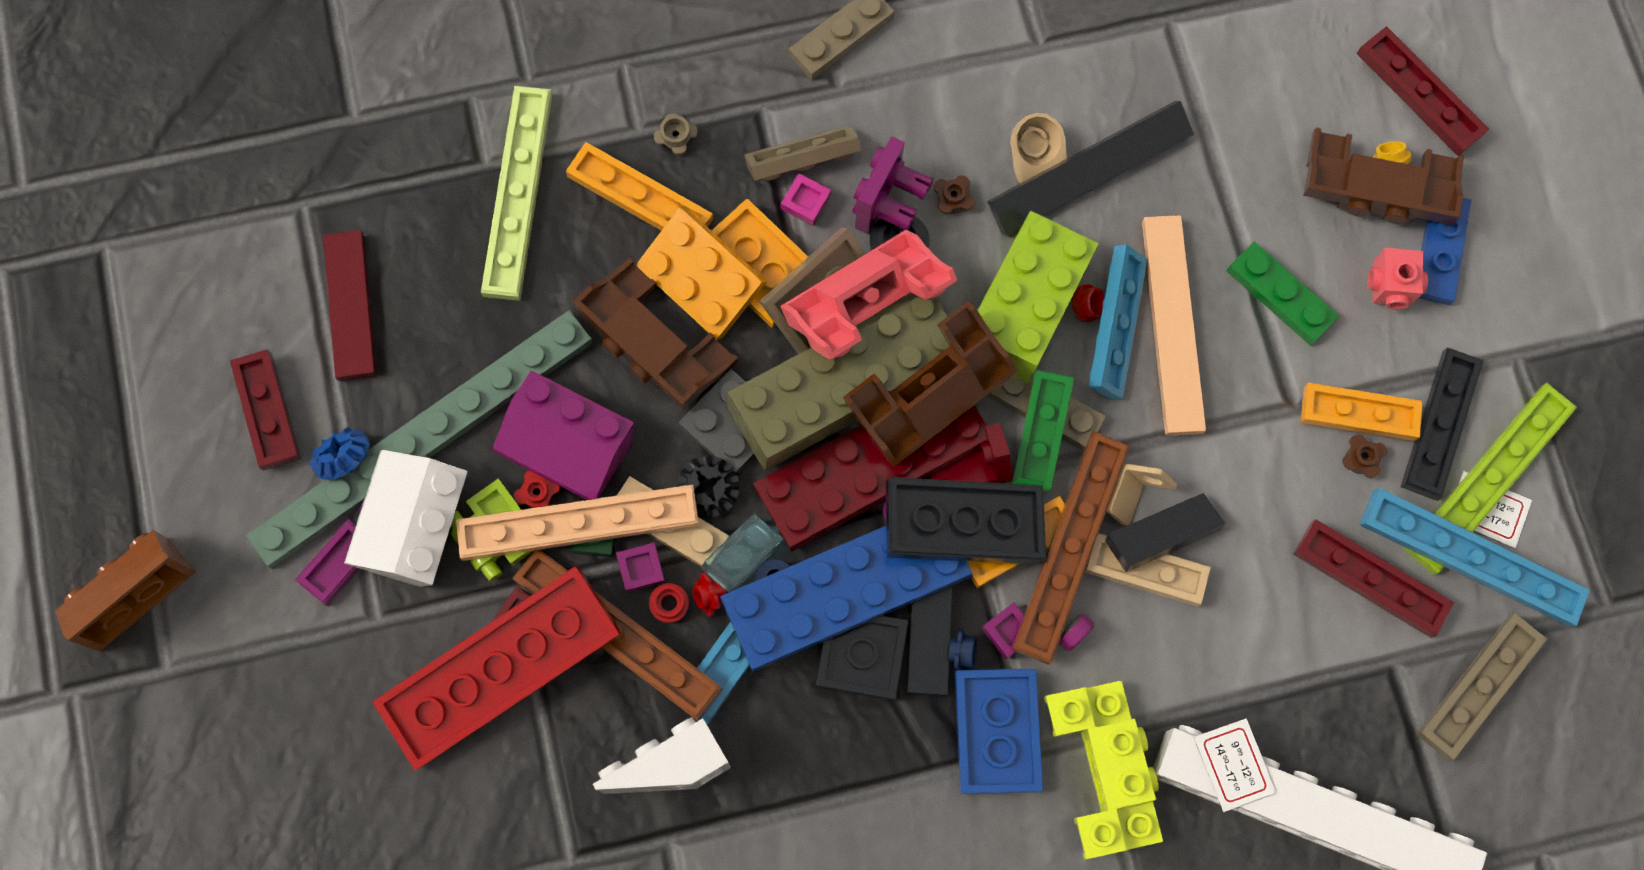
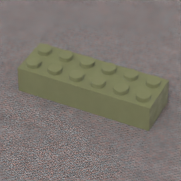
M912 293L855 326L858 328L862 341L852 346L847 354L829 360L809 348L727 392L726 408L764 471L858 421L843 397L871 375L875 374L890 393L947 349L949 345L937 324L947 318V315L937 299L930 298L925 300Z

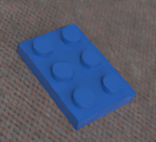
M1036 669L956 670L955 691L960 794L1043 792Z

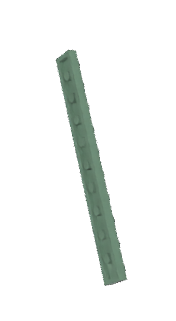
M568 310L370 448L366 457L352 472L337 479L324 480L246 535L265 564L273 569L361 507L381 450L431 458L508 404L531 370L546 377L592 345V339L570 310Z

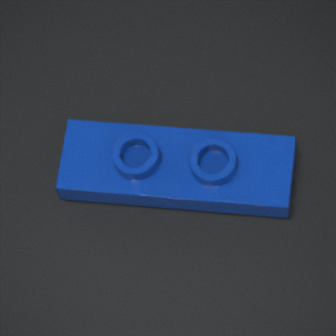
M1463 198L1460 218L1453 225L1426 220L1421 251H1423V272H1427L1428 285L1426 292L1419 298L1445 305H1451L1455 301L1471 199Z

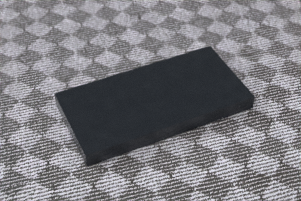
M888 477L886 480L887 558L1043 565L1046 562L1043 485Z

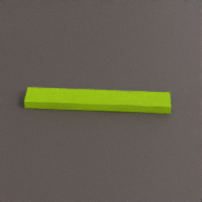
M1547 382L1543 384L1433 514L1473 533L1577 407ZM1403 549L1433 575L1438 574L1444 567L1410 549Z

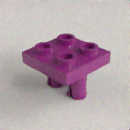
M893 136L890 137L885 148L878 147L870 164L873 170L869 179L863 177L854 193L853 198L856 199L852 213L856 214L855 229L869 234L877 218L885 220L903 230H909L911 227L910 223H913L917 214V209L904 205L888 196L895 186L924 200L927 196L926 192H929L934 180L932 177L904 166L902 159L905 142Z

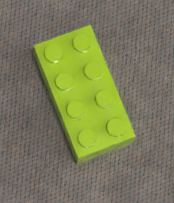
M1032 211L1029 212L978 309L980 316L1001 346L1009 354L1018 371L1013 376L1025 381L1026 384H1029L1099 244Z

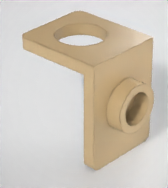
M1123 464L1107 508V513L1120 524L1128 526L1131 523L1144 485L1176 490L1178 484L1162 469Z

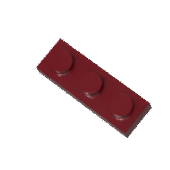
M265 349L230 360L258 467L265 471L301 459L272 353Z

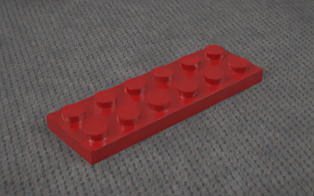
M575 566L372 701V703L416 771L622 633L580 568Z

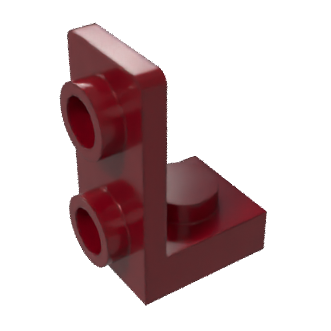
M1001 424L985 426L986 442L980 444L981 450L930 476L931 479L1003 483L1013 480L1011 456Z

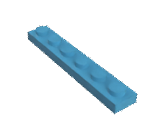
M1381 488L1374 489L1359 523L1360 526L1566 626H1577L1590 592L1589 589Z

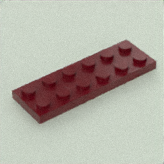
M973 406L895 467L882 455L868 432L861 425L753 483V486L788 548L793 552L886 501V480L888 477L927 479L932 474L980 450V444L986 442L985 426L987 424L976 407Z

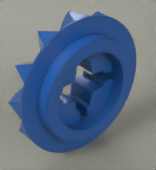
M347 427L341 433L334 431L329 439L321 440L322 445L313 450V458L309 465L315 475L322 480H333L345 476L356 469L366 457L370 446L369 439L360 429L352 430L350 427Z

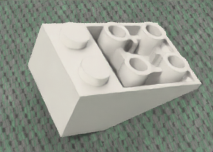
M693 717L672 728L671 731L674 736L661 744L657 739H654L635 751L637 758L629 763L622 764L619 760L598 773L601 779L593 783V786L603 794L697 789L731 767L704 719L695 722Z

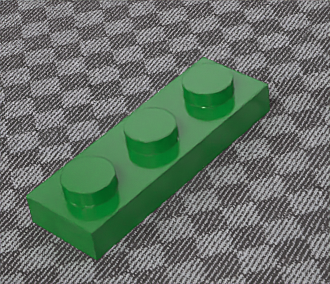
M1255 241L1226 270L1310 346L1339 317L1338 314Z
M1041 370L1035 371L1012 484L1043 485V491L1051 492L1075 377Z

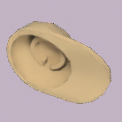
M1045 113L1027 115L1020 119L1012 129L1010 146L1012 149L1013 169L1019 184L1067 159L1066 138L1063 128L1050 115Z

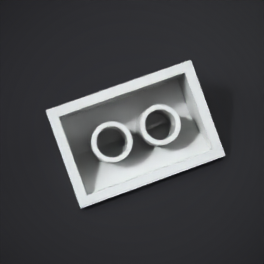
M381 450L344 564L418 587L432 585L467 471L431 458Z

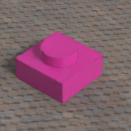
M798 173L781 202V210L814 226L831 197V190Z

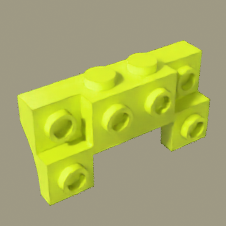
M1122 681L1045 696L1044 700L1048 705L1054 729L1052 731L1053 736L1057 737L1081 732L1101 810L1100 813L1074 818L1082 842L1084 860L1163 842L1153 803L1156 800L1154 792L1159 789L1157 776L1153 767H1147L1144 751H1148L1146 734L1142 727L1137 728L1136 720L1131 719Z

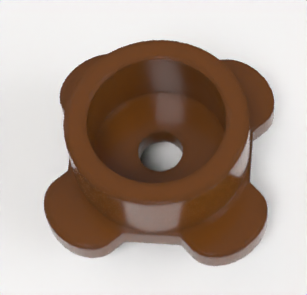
M960 175L955 180L949 181L939 179L935 182L934 191L939 195L938 209L944 214L959 213L962 210H970L974 206V198L970 196L968 189L970 180L966 176ZM956 192L958 196L952 197L951 193Z
M1354 435L1349 440L1351 447L1343 457V465L1346 469L1356 474H1365L1367 478H1375L1380 474L1379 464L1381 458L1386 456L1387 449L1380 442L1374 444L1367 441L1363 435ZM1362 453H1366L1368 455V459H1363Z

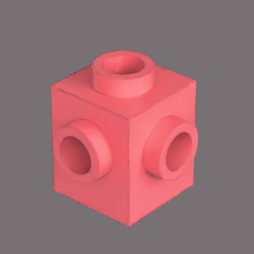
M1384 248L1373 260V267L1368 274V289L1373 290V303L1386 304V307L1389 309L1399 310L1408 308L1426 292L1428 285L1427 272H1423V251Z

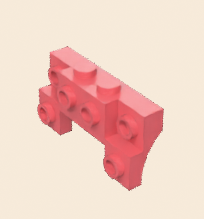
M904 230L780 307L788 325L807 337L811 349L831 360L847 354L852 346L862 341L858 328L855 327L910 292L925 300L935 298L941 295L945 288L955 283L957 278L953 268L940 261L926 247L918 235Z

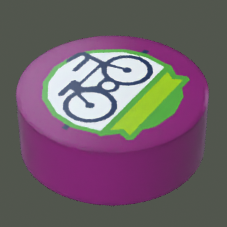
M1085 613L1080 614L1062 632L1058 644L1066 651H1071L1090 633L1094 627V622Z

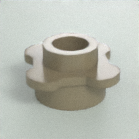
M674 113L668 114L662 121L660 130L654 133V141L658 145H666L671 148L675 155H682L686 152V145L690 139L697 136V127L693 123H688L682 116ZM678 132L679 135L677 137H674L672 133Z

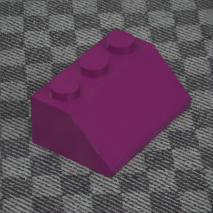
M531 370L510 401L492 449L496 454L586 500L599 499L634 442V422Z

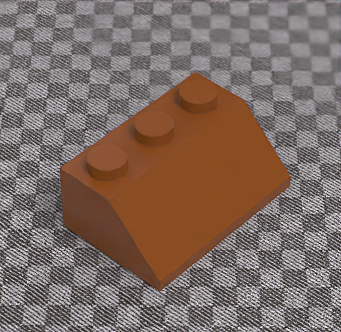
M152 530L150 533H144L131 542L129 550L121 557L101 566L97 571V576L87 585L72 590L65 597V603L55 610L62 633L68 641L102 651L196 571L167 537L155 530Z

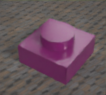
M655 543L616 552L627 593L665 583Z
M1015 602L981 627L1004 659L1015 653L1011 649L1024 616Z

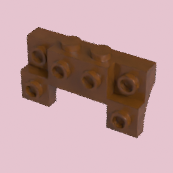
M1321 128L1314 129L1306 165L1308 172L1303 196L1338 202L1337 208L1345 209L1351 215L1385 217L1387 222L1394 224H1404L1412 222L1414 218L1453 225L1460 218L1463 201L1461 180L1464 156L1458 155L1457 158L1432 154V150L1426 149L1422 156L1421 167L1353 154L1349 159L1352 134H1346L1344 137L1323 133Z
M628 258L611 274L589 285L572 301L573 305L602 334L604 339L602 345L614 358L618 359L620 356L625 358L631 364L629 367L630 372L642 384L645 385L649 381L654 387L660 388L682 410H685L708 386L712 388L738 363V357L735 354L732 355L724 348L711 332L694 348L688 351V346L641 303L657 288V284L634 265L631 258Z
M969 301L937 324L949 347L890 393L882 381L873 374L843 397L858 422L868 432L882 455L893 467L936 434L940 433L946 426L971 409L977 402L1018 371L1009 354L992 334L976 307Z

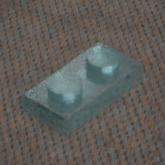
M753 514L704 561L701 569L727 592L734 591L780 546L783 538L757 515Z

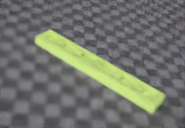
M514 86L481 288L483 297L521 300L552 101L551 89Z

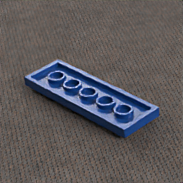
M886 526L724 594L721 596V602L750 668L754 672L970 578L972 573L966 561L887 558Z

